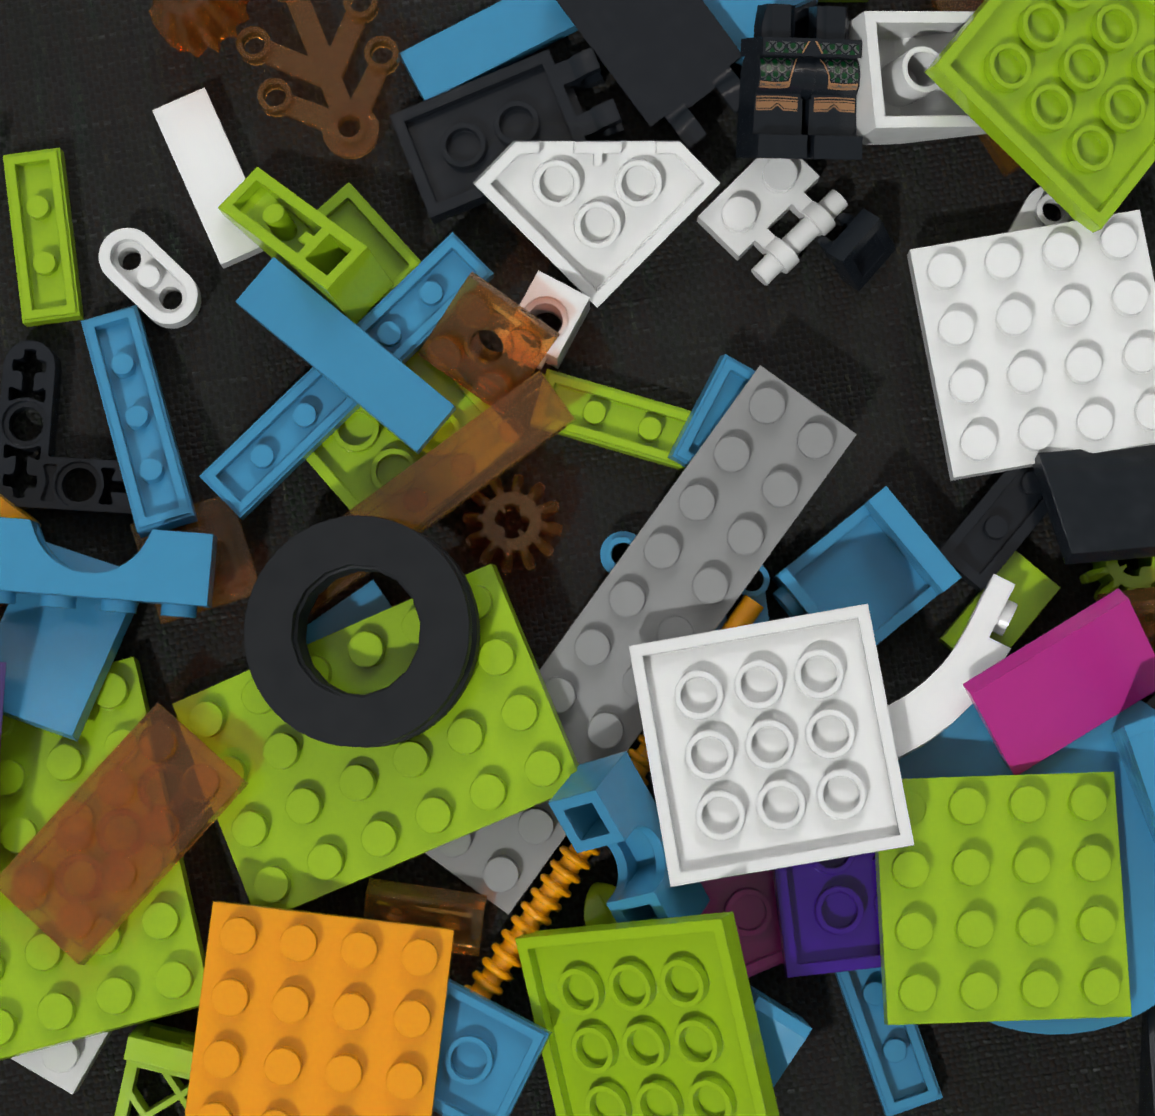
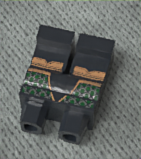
M758 5L754 24V37L741 39V57H744L740 75L735 158L862 160L863 136H856V95L860 82L857 58L862 56V40L849 39L847 7H809L808 38H794L796 5Z

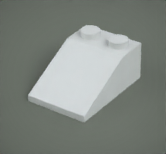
M864 11L849 21V39L862 40V56L857 58L860 82L856 95V136H863V145L905 144L987 134L925 73L927 68L975 11Z

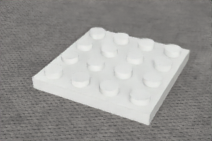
M1140 209L1113 214L1103 228L1094 233L1076 220L909 250L907 254L950 481L1033 467L1035 458L1040 452L1082 449L1090 453H1099L1155 445V281Z
M868 604L629 646L670 887L914 845Z

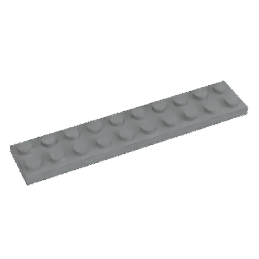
M761 365L539 670L578 764L628 751L643 730L629 646L715 631L857 435ZM550 800L425 854L509 915L565 838L566 833L549 806L548 802Z

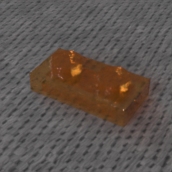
M369 878L363 918L455 929L452 952L479 956L487 895Z

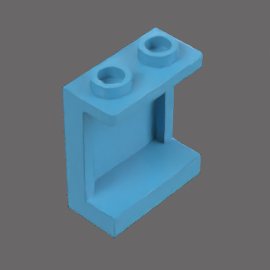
M885 486L863 506L780 571L772 579L778 586V589L772 594L789 617L868 604L877 645L962 577L889 488Z

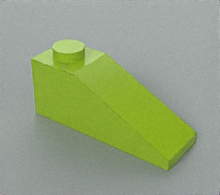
M256 167L218 207L225 217L271 258L275 257L355 324L394 285L366 245L259 167Z

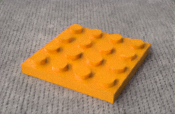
M213 901L185 1116H433L455 929Z

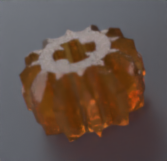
M153 0V6L148 13L152 17L153 24L169 46L175 48L179 53L187 51L198 58L207 47L220 52L223 40L227 37L238 38L236 26L249 20L246 5L250 0Z
M514 475L512 479V492L504 493L500 479L494 477L490 479V485L496 496L495 498L490 500L479 491H475L471 496L472 501L484 510V514L475 512L464 513L463 522L471 527H482L483 529L470 534L466 538V543L469 548H476L488 542L490 543L480 557V562L484 566L493 563L497 555L501 553L503 554L502 572L504 574H511L514 569V556L521 555L524 567L528 572L536 569L535 560L530 553L533 548L548 558L554 554V548L543 540L541 535L552 537L562 535V525L556 522L542 521L559 512V504L557 501H549L540 506L536 505L546 491L545 485L541 482L535 484L526 496L522 494L524 489L523 475ZM516 510L520 512L522 522L528 523L529 527L525 533L518 529L519 537L509 539L506 538L504 528L498 526L497 522L501 516L507 520V512Z

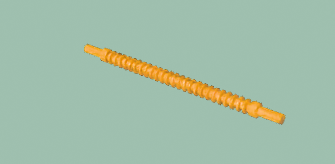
M744 595L721 629L753 624L764 607L747 595ZM640 734L637 737V740L641 743L637 750L630 748L627 753L631 757L643 782L648 786L649 781L646 776L650 772L645 737ZM572 844L569 847L563 845L559 848L563 854L562 858L559 861L555 859L550 861V866L553 868L552 872L549 875L546 873L540 875L543 884L540 888H531L530 893L534 896L530 903L527 901L521 902L520 906L524 910L522 915H513L511 917V921L514 924L513 928L501 931V935L504 938L503 942L491 945L492 950L495 952L491 958H482V964L485 966L483 971L476 970L472 972L475 982L472 986L466 984L464 985L465 987L488 999H491L494 994L498 996L503 994V989L500 986L503 980L510 982L513 979V975L510 973L513 966L521 967L515 938L522 934L539 931L543 924L546 926L552 924V920L549 917L552 910L559 912L562 909L558 903L562 896L566 898L571 896V891L568 889L569 885L572 882L575 884L581 882V878L578 876L579 871L591 868V864L587 860L591 855H600L601 851L599 848L577 853Z

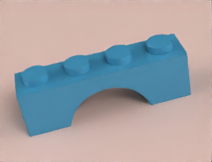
M0 517V603L15 604L16 593L40 595L39 606L76 609L77 598L100 599V611L136 614L137 602L161 604V616L197 618V607L212 608L218 538L214 534L152 529L143 547L128 562L112 570L87 573L71 569L52 553L44 539L39 523L30 519Z

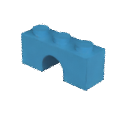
M627 751L579 764L577 771L569 776L548 804L577 853L608 846L612 851L618 869V882L614 893L606 904L616 922L701 915L710 898L700 882L670 887L657 806Z

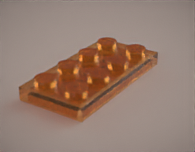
M157 702L0 873V892L77 964L85 965L249 783L164 706Z

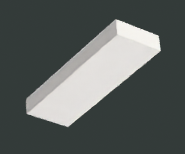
M205 87L152 110L223 269L263 252L256 243L218 209L246 177Z

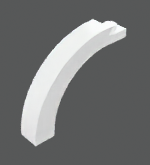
M993 574L962 635L943 664L925 682L909 694L888 705L898 760L927 744L973 704L963 684L1006 658L1011 648L990 638V635L993 631L1003 636L1018 606L1017 603L1008 600L1016 584Z

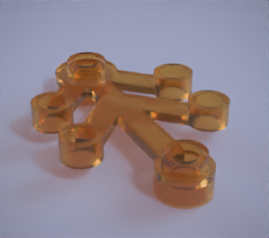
M278 0L287 3L308 56L272 42L268 33L258 26L246 27L238 34L236 39L237 50L247 64L253 66L265 64L320 87L329 108L294 96L289 85L284 80L270 78L265 80L257 91V99L262 110L271 117L286 116L322 131L326 146L338 157L357 159L367 155L376 146L380 133L378 120L372 110L388 74L394 72L400 63V54L395 41L387 36H376L368 41L364 49V56L368 66L351 99L342 79L367 23L372 21L378 14V0H371L370 7L362 12L351 8L353 0H343L346 12L330 48L310 0ZM253 38L265 41L264 48L257 54H250L245 51L246 43ZM384 47L391 50L393 55L388 62L379 64L372 60V55L378 48ZM278 89L286 93L282 104L271 106L266 103V96L272 90ZM348 120L357 121L361 125L360 131L353 137H345L340 133L341 125Z

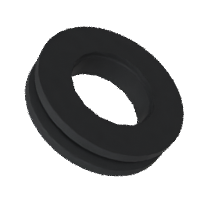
M356 515L329 519L315 524L289 539L275 552L260 572L248 600L244 622V646L248 666L257 689L271 709L298 732L324 743L347 747L370 748L397 744L425 732L438 723L454 707L464 693L476 665L480 644V619L477 603L469 582L459 565L440 545L427 536L400 523L374 516ZM359 571L380 572L397 580L413 599L420 621L418 649L407 671L389 687L366 695L349 694L329 684L313 665L306 643L308 616L318 596L337 579Z

